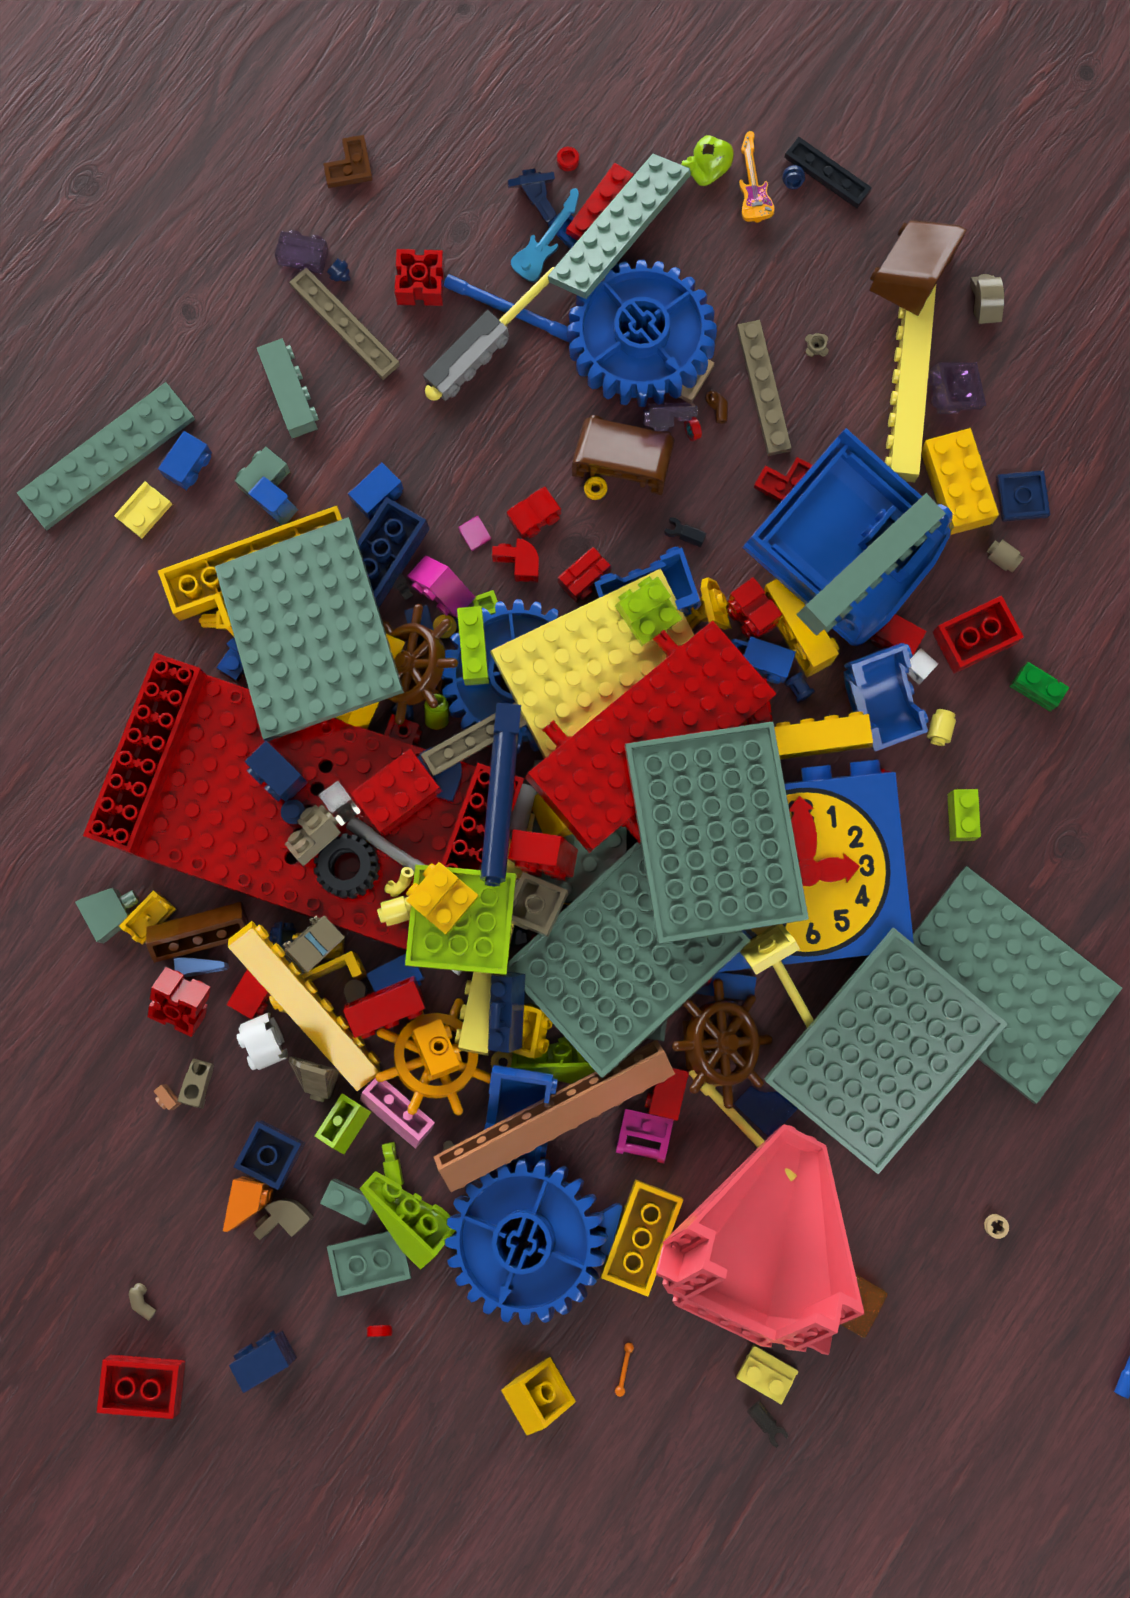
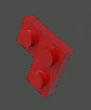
M797 457L786 476L765 465L753 488L781 502L812 467V464Z

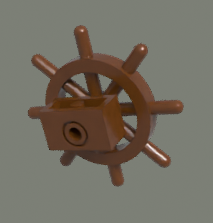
M421 604L414 606L411 623L404 624L393 630L389 622H383L387 634L404 642L408 640L407 650L403 646L401 653L397 654L394 659L404 693L388 698V700L398 703L395 723L398 725L404 723L408 705L417 704L425 699L431 708H436L438 701L434 694L443 695L442 690L445 681L441 677L444 668H455L458 665L457 659L445 658L446 649L440 638L450 628L451 621L444 619L434 630L421 625L423 606ZM419 636L425 639L421 645H417Z
M716 978L713 981L715 1001L705 1003L701 1007H698L690 998L684 1002L683 1006L690 1012L692 1017L690 1021H682L684 1041H675L672 1044V1049L674 1051H685L686 1070H694L697 1074L690 1085V1092L697 1094L704 1082L714 1086H722L724 1106L730 1109L734 1105L732 1085L739 1084L748 1078L755 1087L761 1088L764 1082L754 1071L759 1057L760 1045H769L773 1039L770 1035L758 1034L756 1024L748 1013L756 1001L755 995L749 994L742 1005L725 1000L723 981L720 978ZM716 1013V1019H709ZM726 1014L733 1018L728 1027L726 1022ZM738 1028L740 1029L742 1037H737L735 1035ZM738 1047H743L742 1056L737 1052ZM730 1059L737 1065V1067L732 1072L730 1068ZM721 1068V1074L716 1072L714 1069Z

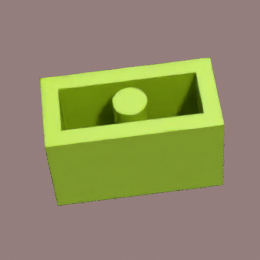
M957 789L947 794L950 841H975L981 837L978 789Z
M342 1093L315 1134V1137L336 1151L345 1154L371 1114V1111Z

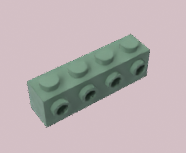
M283 338L257 347L291 438L293 439L317 430L315 421L319 420L314 406L309 408L307 400H310L311 397L307 387H301L299 382L303 377L298 365L293 366L291 360L295 359L291 346H285Z

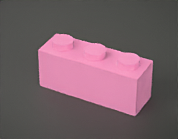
M374 1078L361 1094L360 1101L415 1149L430 1133L435 1124L419 1108L416 1114L410 1115L407 1112V1108L411 1101L387 1081L378 1082Z

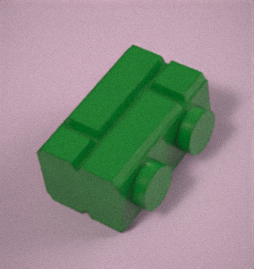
M1030 662L1021 667L1009 686L1049 712L1059 705L1069 689L1067 685L1058 682L1056 678Z

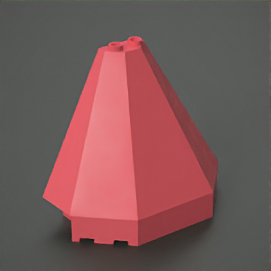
M785 1124L780 1126L662 1242L663 1246L656 1274L658 1277L663 1278L662 1284L667 1293L673 1294L672 1301L674 1305L762 1347L771 1348L772 1343L785 1345L786 1350L806 1352L807 1347L821 1354L829 1355L832 1336L838 1333L839 1325L864 1315L827 1147L825 1144L817 1141L815 1137L805 1135L797 1131L793 1126ZM785 1168L790 1169L797 1175L792 1182L788 1178Z

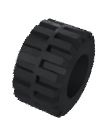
M342 834L341 837L337 836L318 853V858L314 857V863L316 864L314 873L318 877L316 878L326 891L340 898L347 899V897L354 899L357 898V895L363 896L367 893V889H372L375 886L373 885L374 880H378L379 875L377 872L380 870L378 855L365 840L356 835ZM346 853L356 854L360 859L359 872L352 879H338L334 873V865L337 859Z

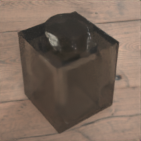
M339 781L318 795L341 826L361 812Z

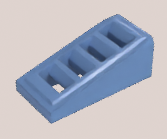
M174 957L175 971L181 972L185 978L229 969V964L223 961Z

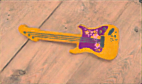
M749 131L745 135L741 148V153L745 156L749 185L743 183L742 179L739 181L740 190L744 195L742 218L747 222L755 221L759 223L774 215V204L767 195L768 182L765 181L762 186L758 185L753 155L755 134Z

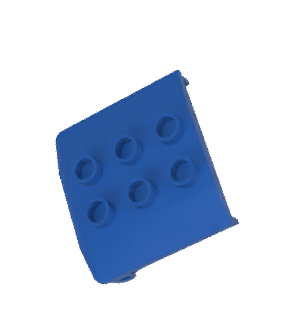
M845 428L742 548L804 604H807L864 551L857 545L863 538L861 533L868 525L871 524L873 526L877 522L874 518L883 508L887 511L894 505L897 509L893 512V515L899 519L922 496ZM938 504L946 513L939 520L942 525L932 534L929 531L925 533L927 537H930L936 543L913 572L900 583L890 574L887 576L884 572L881 575L883 580L873 590L870 586L865 590L868 593L865 598L858 604L855 601L850 604L853 609L843 618L838 615L835 618L838 623L832 629L850 645H862L885 626L936 564L951 536L949 525L953 518V513L947 506Z

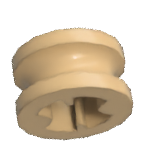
M992 1214L986 1218L984 1228L990 1236L1001 1239L1008 1234L1009 1224L1004 1217ZM998 1220H1000L999 1225L1002 1227V1230L1000 1232L996 1230V1233H993L992 1222L998 1223Z

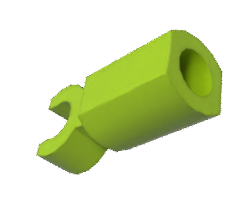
M395 1142L385 1143L382 1145L385 1157L383 1162L385 1177L402 1185L404 1181L400 1159L396 1157Z

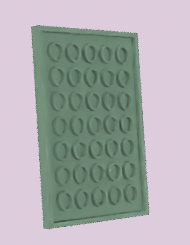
M349 517L215 566L264 741H271L404 693L355 531Z
M773 722L625 744L658 944L809 919Z
M637 842L558 915L549 937L537 934L509 960L507 972L525 974V992L598 1075L604 1078L747 946L751 940L742 931H735L658 944L641 842Z
M967 866L962 869L913 933V941L916 947L1008 1023L979 1056L978 1060L1034 1104L1038 1103L1122 990V987Z
M892 928L764 1080L879 1174L1008 1023L900 932Z

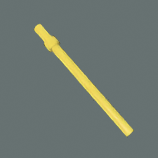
M694 1070L688 1071L694 1080L697 1076ZM704 1082L700 1091L705 1096L709 1095L758 1148L764 1142L762 1137L733 1107L730 1109L725 1108L723 1096L715 1089L717 1086ZM785 1168V1172L792 1182L797 1175L790 1169Z

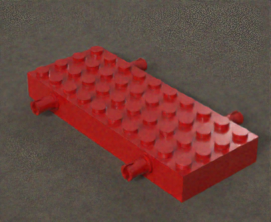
M713 620L682 646H678L666 633L665 629L661 631V634L655 636L653 641L667 655L666 659L572 737H567L555 720L542 730L557 746L556 750L530 770L525 779L588 853L592 852L621 826L626 827L638 843L641 842L625 744L746 726V720L776 695V692Z

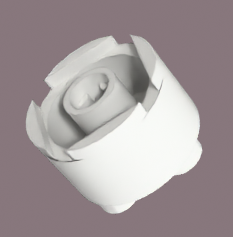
M269 1012L242 1023L239 1027L240 1034H237V1039L241 1048L246 1047L249 1054L247 1061L252 1070H261L288 1058L287 1049L282 1050L281 1044L285 1042L274 1017L270 1019L271 1014Z

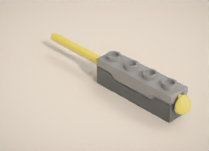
M554 267L500 320L487 310L423 374L427 384L425 394L428 399L435 401L441 397L446 401L449 397L453 398L459 392L460 386L465 381H470L475 376L476 370L482 364L486 365L498 348L501 349L506 345L509 337L507 325L549 284L548 275Z

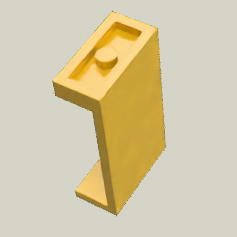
M350 951L307 973L301 974L305 981L308 979L313 981L346 965L352 977L357 980L366 978L367 973L359 955ZM269 996L275 1010L278 1009L279 1012L286 1013L272 996Z

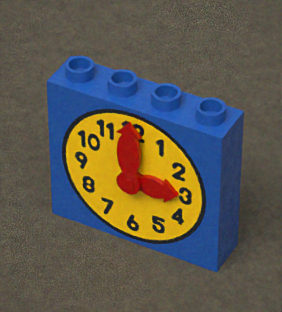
M880 760L851 762V776L832 778L831 765L801 768L802 781L784 783L809 919L782 924L796 940L800 948L798 951L782 959L783 965L870 955L892 928H895L914 944L896 772H881ZM773 926L742 930V932L749 939H752ZM739 952L719 972L750 969L751 967Z

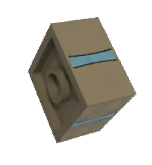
M325 916L311 918L309 920L311 925L292 943L288 941L282 945L285 948L284 956L290 963L293 961L300 968L301 974L309 972L345 938Z

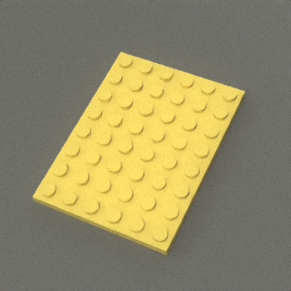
M661 569L490 651L517 705H521V714L526 720L527 726L544 759L555 751L557 747L546 733L542 731L544 727L550 725V722L555 720L567 737H572L666 659L667 655L653 639L643 646L640 645L615 607L620 602L618 598L629 589L635 592L640 588L638 584L649 576L652 580L659 577L671 595V598H669L682 618L681 621L667 629L666 633L678 646H682L694 636L683 612L677 609L676 598Z

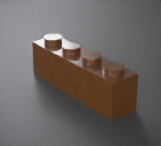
M242 902L230 904L149 926L146 930V946L153 962L156 963L226 944L228 939L249 923Z

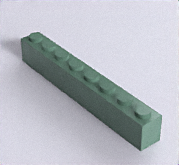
M926 493L796 615L816 636L823 629L829 632L838 623L835 620L838 615L842 618L853 609L850 605L853 601L858 604L868 595L865 590L869 586L873 590L883 580L881 575L884 572L888 576L898 566L896 563L898 559L903 561L913 552L910 549L912 545L918 547L928 538L925 535L927 531L932 534L942 525L939 520L946 513Z

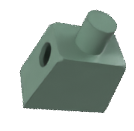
M110 888L79 899L75 903L96 942L105 943L121 930L119 925L131 914L129 908L140 903V900L134 890L121 895L118 889Z

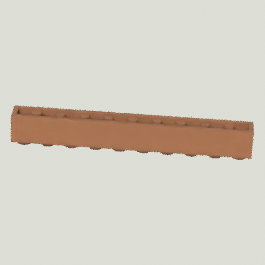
M655 1040L630 1053L604 1078H601L597 1072H594L550 1095L549 1104L544 1103V1099L437 1154L434 1156L438 1171L450 1192L463 1188L479 1177H483L498 1167L510 1163L517 1157L533 1151L536 1147L554 1140L557 1136L570 1129L577 1128L589 1119L598 1117L608 1109L622 1104L625 1100L643 1093L646 1089L658 1083L666 1081L669 1077L675 1075L663 1048Z

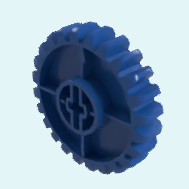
M638 260L635 269H631L627 262L619 263V272L615 274L611 269L587 299L577 295L576 306L571 308L569 312L570 325L567 327V340L570 343V358L576 361L577 373L580 376H588V386L592 390L598 389L603 385V397L606 399H611L616 393L620 394V404L627 405L632 397L637 399L639 407H645L649 397H653L655 403L661 405L664 404L665 393H669L671 397L677 399L681 396L682 385L686 388H693L696 385L697 374L704 375L706 373L708 359H711L714 355V340L717 335V326L713 322L714 309L711 305L706 304L707 294L704 290L698 289L695 291V280L692 277H686L681 281V269L673 267L668 273L663 272L664 264L660 261L655 262L652 269L647 268L645 260Z
M521 599L514 601L512 610H507L502 601L496 602V613L493 615L485 608H482L489 684L465 686L459 633L452 634L450 638L456 650H445V658L457 659L458 665L455 668H444L441 679L449 685L443 688L442 694L447 701L453 702L449 707L451 716L453 718L463 717L461 721L462 731L495 714L496 703H515L512 694L499 687V685H502L500 671L498 672L499 669L490 651L559 618V610L553 608L546 615H542L541 603L537 601L531 605L529 611L524 610ZM525 725L520 728L517 754L521 752L523 742H529L533 751H539L528 726Z
M523 1156L518 1160L516 1168L510 1162L498 1167L497 1171L493 1170L480 1177L481 1181L474 1180L465 1186L468 1196H459L455 1198L453 1203L456 1210L461 1214H455L447 1218V1225L457 1231V1233L445 1239V1246L457 1249V1254L448 1259L447 1262L449 1267H461L463 1271L455 1279L456 1284L464 1286L470 1283L472 1289L468 1293L467 1299L470 1302H474L483 1297L485 1299L483 1312L487 1315L492 1313L497 1307L501 1308V1319L506 1323L517 1312H519V1318L523 1325H529L534 1320L536 1312L539 1319L544 1323L551 1321L555 1309L560 1314L566 1315L572 1309V1300L582 1302L587 1297L588 1292L585 1285L592 1286L597 1283L599 1274L592 1267L601 1266L606 1261V1255L595 1249V1247L603 1245L608 1240L606 1233L595 1231V1227L605 1219L604 1214L600 1212L590 1213L589 1207L597 1200L596 1196L589 1194L581 1197L579 1192L583 1188L584 1180L578 1178L570 1184L566 1182L568 1168L565 1166L560 1167L551 1174L550 1161L545 1158L539 1161L533 1169L529 1157ZM522 1217L521 1223L516 1229L509 1226L512 1219ZM533 1220L534 1224L527 1240L531 1244L524 1249L520 1259L518 1257L525 1238L520 1236L529 1230ZM537 1250L539 1253L544 1254L541 1260L530 1262L532 1254Z

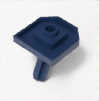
M536 169L523 170V175L518 176V178L507 181L508 189L520 187L523 189L532 205L535 204L545 222H549L557 216V213L546 198L545 183H552L554 181V172L541 174V172L536 173Z

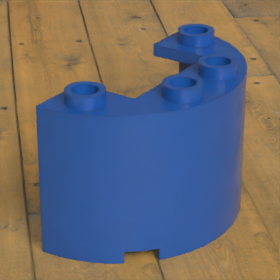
M673 547L666 550V554L660 556L661 560L651 563L650 567L644 570H632L628 573L629 576L624 578L617 574L609 573L601 576V580L594 582L600 598L661 569L676 598L677 609L683 612L685 617L691 614V608L694 607V610H697L701 606V600L682 547Z
M900 643L844 665L845 669H848L844 671V682L852 711L863 712V715L869 714L873 747L871 748L874 752L928 732L926 725L929 722L927 713L924 709H920L914 704L912 697L915 693L914 688L907 678L909 668L912 667L910 662L912 652L908 644Z
M493 1065L484 1130L544 1099V1103L549 1104L550 1095L556 1093L558 1079H553V1074ZM548 1142L536 1147L529 1153L517 1157L511 1162L517 1163L521 1157L528 1156L531 1166H536L540 1161V1157H546Z

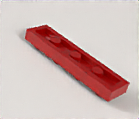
M614 163L569 224L566 234L578 241L634 174Z

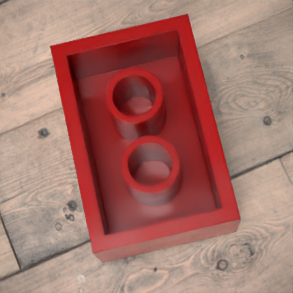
M1002 595L938 625L932 632L954 674L1016 645L1024 638Z
M409 749L351 792V795L379 833L385 836L435 799L442 792V789L416 754Z
M513 829L508 859L515 863V867L521 868V871L527 872V874L534 877H542V874L551 876V879L565 881L566 877L573 878L578 849L562 836Z
M412 976L346 1003L343 1012L354 1038L361 1036V1039H365L376 1034L375 1031L380 1027L384 1026L386 1030L398 1025V1021L404 1017H408L410 1020L422 1015L426 1002L415 976Z
M109 1355L102 1360L97 1413L174 1419L180 1413L186 1360Z

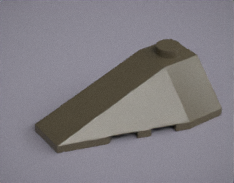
M289 1056L288 1062L303 1091L310 1094V1099L324 1102L325 1098L331 1099L339 1071L332 1067Z

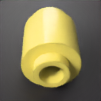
M944 709L936 710V713L932 715L927 738L931 740L930 743L937 746H945V743L951 742L956 723L954 719L955 713Z
M404 896L381 902V908L377 909L381 923L386 922L387 926L410 920L411 905L406 902L408 897L404 898Z

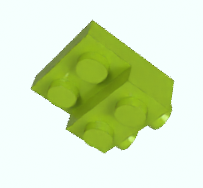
M650 576L638 584L640 587L638 590L632 592L629 589L618 597L620 602L615 605L641 646L658 634H661L660 632L664 629L666 631L682 620L669 599L671 595L659 577L653 580Z

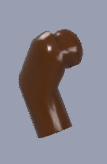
M708 391L705 395V400L716 411V423H727V400L718 392Z

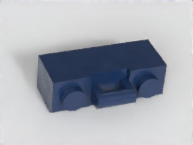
M523 973L491 974L488 1050L510 1053L522 1048L525 974Z

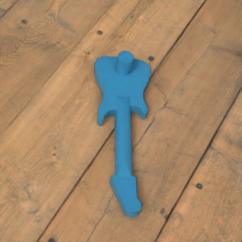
M576 188L570 191V196L563 204V210L539 243L535 241V235H532L527 247L512 258L511 266L513 270L527 281L536 282L540 278L547 258L557 251L559 247L557 243L551 247L548 245L570 214H575L579 198V191Z

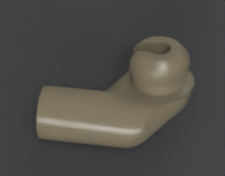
M136 1283L134 1288H130L128 1293L131 1307L139 1315L150 1321L157 1310L144 1301L143 1295L146 1293V1287L141 1283Z

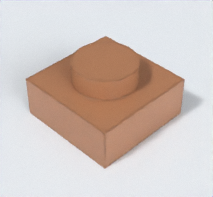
M167 1084L160 1085L154 1090V1093L157 1095L155 1100L163 1109L175 1110L182 1104L177 1101V1096Z

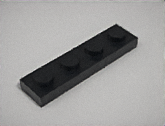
M800 137L795 140L785 153V159L794 165L800 166L805 173L855 208H858L871 192V186Z

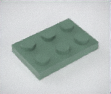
M389 1231L327 1246L337 1297L412 1278L408 1258L401 1251Z

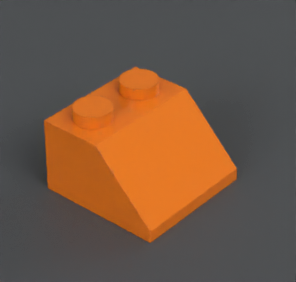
M242 1176L232 1181L223 1231L229 1232L264 1209L267 1203L272 1201L274 1188H270L269 1185L255 1178Z

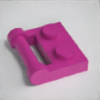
M625 1109L616 1153H631L657 1159V1162L664 1164L674 1120ZM627 1135L660 1142V1148L658 1150L626 1142Z

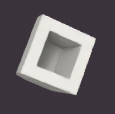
M920 648L910 659L912 667L909 668V673L907 674L920 684L938 663Z

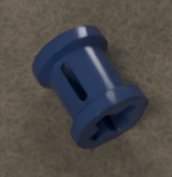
M803 672L797 673L785 682L786 687H790L797 697V703L804 701L815 693L814 688H810L804 680Z

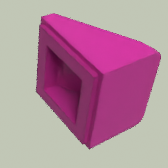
M479 516L459 526V533L471 551L491 540Z

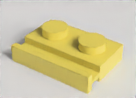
M144 481L114 516L142 539L172 506V503Z
M753 1344L736 1378L782 1405L799 1371Z

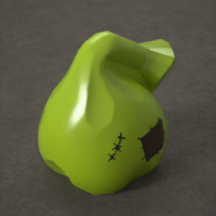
M706 135L696 144L693 151L694 156H689L687 160H683L681 165L690 168L691 176L698 185L707 186L721 177L731 167L734 151L728 142Z

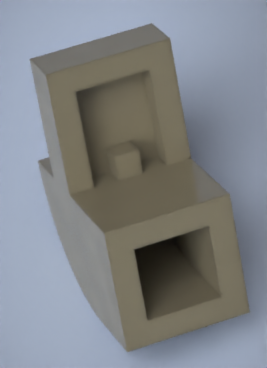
M989 274L971 277L970 287L975 294L973 313L978 323L1002 322L1004 288L1001 277H994V275L991 276Z
M288 1198L279 1199L265 1207L271 1216L264 1215L255 1224L258 1229L253 1234L261 1240L280 1224L293 1237L314 1216L296 1200Z

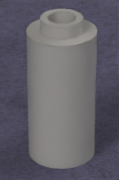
M522 784L511 815L509 839L512 838L513 829L527 831L536 790L530 785Z

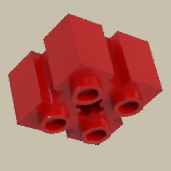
M415 249L396 250V270L398 275H395V297L397 305H416V300H424V305L443 306L444 288L442 280H444L445 267L443 250H424V255H416Z
M754 577L730 593V600H728L726 611L731 619L734 621L739 620L743 625L740 629L747 639H750V637L762 638L777 627L783 615L774 602L768 599L765 591Z
M165 967L151 987L150 1000L152 1002L149 1005L148 1018L164 1025L167 1022L175 1025V1030L192 1037L206 1016L208 1004L205 1003L209 999L210 986L195 979H192L191 982L185 980L181 972Z

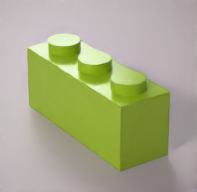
M482 606L457 608L465 686L489 684Z

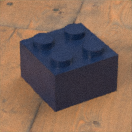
M267 741L244 761L249 766L246 771L259 784L266 782L267 785L264 788L278 802L281 799L285 802L291 800L308 783Z
M263 1120L257 1121L234 1168L279 1190L283 1188L306 1142Z
M274 1330L256 1342L257 1346L253 1347L251 1343L233 1356L235 1360L229 1367L243 1393L289 1367L297 1358L283 1330L275 1334Z

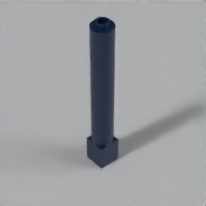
M496 703L480 879L485 881V885L492 887L500 886V883L506 881L521 705Z

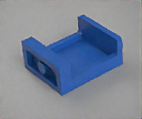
M894 505L887 511L883 508L874 518L877 522L873 526L871 524L868 525L861 533L863 538L857 545L863 550L867 549L898 520L893 515L897 508ZM928 537L918 547L912 545L910 549L913 552L903 561L898 559L896 561L898 566L890 575L900 583L913 572L936 542Z

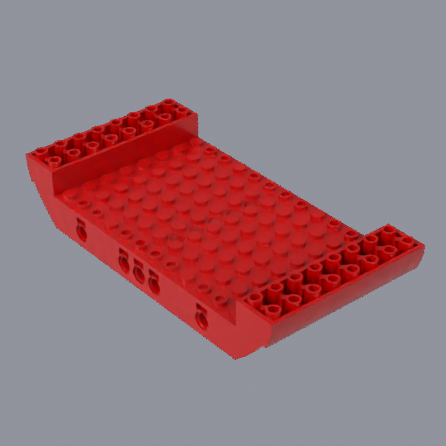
M154 653L83 836L144 860L311 918L325 916L334 926L407 950L410 920L387 926L386 922L381 923L377 909L381 908V902L404 896V898L408 897L406 892L414 883V875L407 889L399 896L391 897V894L386 893L384 888L390 880L395 883L398 882L404 866L366 841L379 858L380 870L377 872L379 875L378 880H374L373 885L375 886L372 889H367L365 895H357V898L354 899L350 897L343 899L326 891L316 878L318 877L314 873V868H316L314 857L304 866L299 861L292 865L288 864L286 856L290 850L286 847L285 843L290 835L301 829L302 826L299 823L288 824L281 816V808L285 801L281 799L278 802L264 788L267 785L266 782L259 784L246 771L249 766L244 761L265 742L261 734L249 689L209 676L199 667ZM335 718L268 741L308 782L291 800L300 801L304 807L314 805L319 807L323 805L339 822L336 825L337 829L341 832L338 835L339 837L342 834L355 835L346 828L348 822L355 816L370 826L376 833L425 865L429 866L433 863L436 866L440 862L445 867L481 870L490 778L489 766L477 763V766L461 762L463 775L454 802L436 797L384 836L379 833L351 795V792L407 750L411 749L418 757L426 749L359 726H353ZM322 762H332L333 768L329 773H322L320 771ZM515 776L512 812L524 778ZM316 783L324 785V792L319 796H314L311 792L312 786ZM354 853L341 855L334 865L335 876L340 880H349L355 877L360 869V859Z

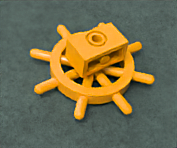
M460 998L454 1001L449 1015L443 1013L424 1015L422 1011V1015L409 1022L400 1034L385 1030V1028L377 1030L378 1037L395 1044V1067L377 1073L375 1076L376 1081L383 1082L399 1076L403 1084L414 1092L407 1108V1112L410 1115L417 1113L423 1097H448L454 1114L461 1115L463 1108L457 1092L462 1090L472 1077L490 1084L491 1073L476 1068L478 1054L467 1052V1063L462 1062L459 1053L461 1050L458 1049L459 1044H451L450 1039H452L451 1032L454 1031L456 1033L457 1029H462L463 1022L458 1019L462 1004H464V1001ZM405 1048L418 1053L420 1057L405 1062ZM424 1066L425 1070L419 1081L410 1071ZM455 1071L463 1072L456 1080L451 1081L450 1073ZM440 1078L442 1083L441 1086L429 1085L430 1081Z

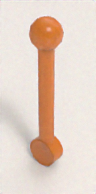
M626 1343L624 1346L626 1352L619 1385L615 1388V1393L619 1397L625 1394L624 1382L630 1353L634 1350L632 1343Z

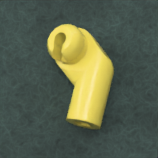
M404 867L398 882L388 881L384 891L391 894V897L399 896L410 886L414 871L409 867Z

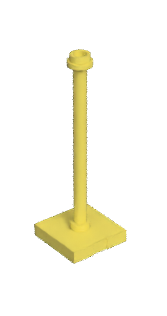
M782 924L774 925L762 934L750 939L751 942L740 953L756 975L773 966L804 1024L808 1028L814 1019L781 961L800 948L796 940Z

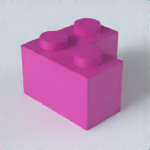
M426 555L407 575L413 582L412 588L420 595L424 594L430 600H435L438 603L437 609L445 616L450 614L458 618L457 608L468 607L476 598L448 566Z

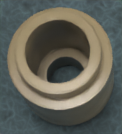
M1003 539L1000 542L995 540L987 550L990 554L989 560L1004 571L1009 570L1011 573L1014 572L1024 558L1020 555V551Z

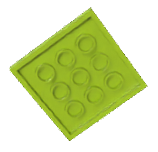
M415 864L414 883L419 885L425 877L422 874L428 865ZM446 867L477 893L479 897L447 935L411 906L405 966L507 975L516 873L506 872V881L500 883V886L492 887L485 885V881L480 879L481 870Z

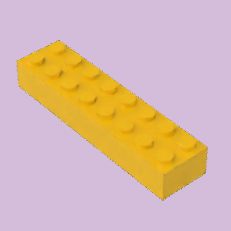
M338 507L328 508L158 570L174 616L179 621L217 608L214 595L222 593L215 566L342 520Z

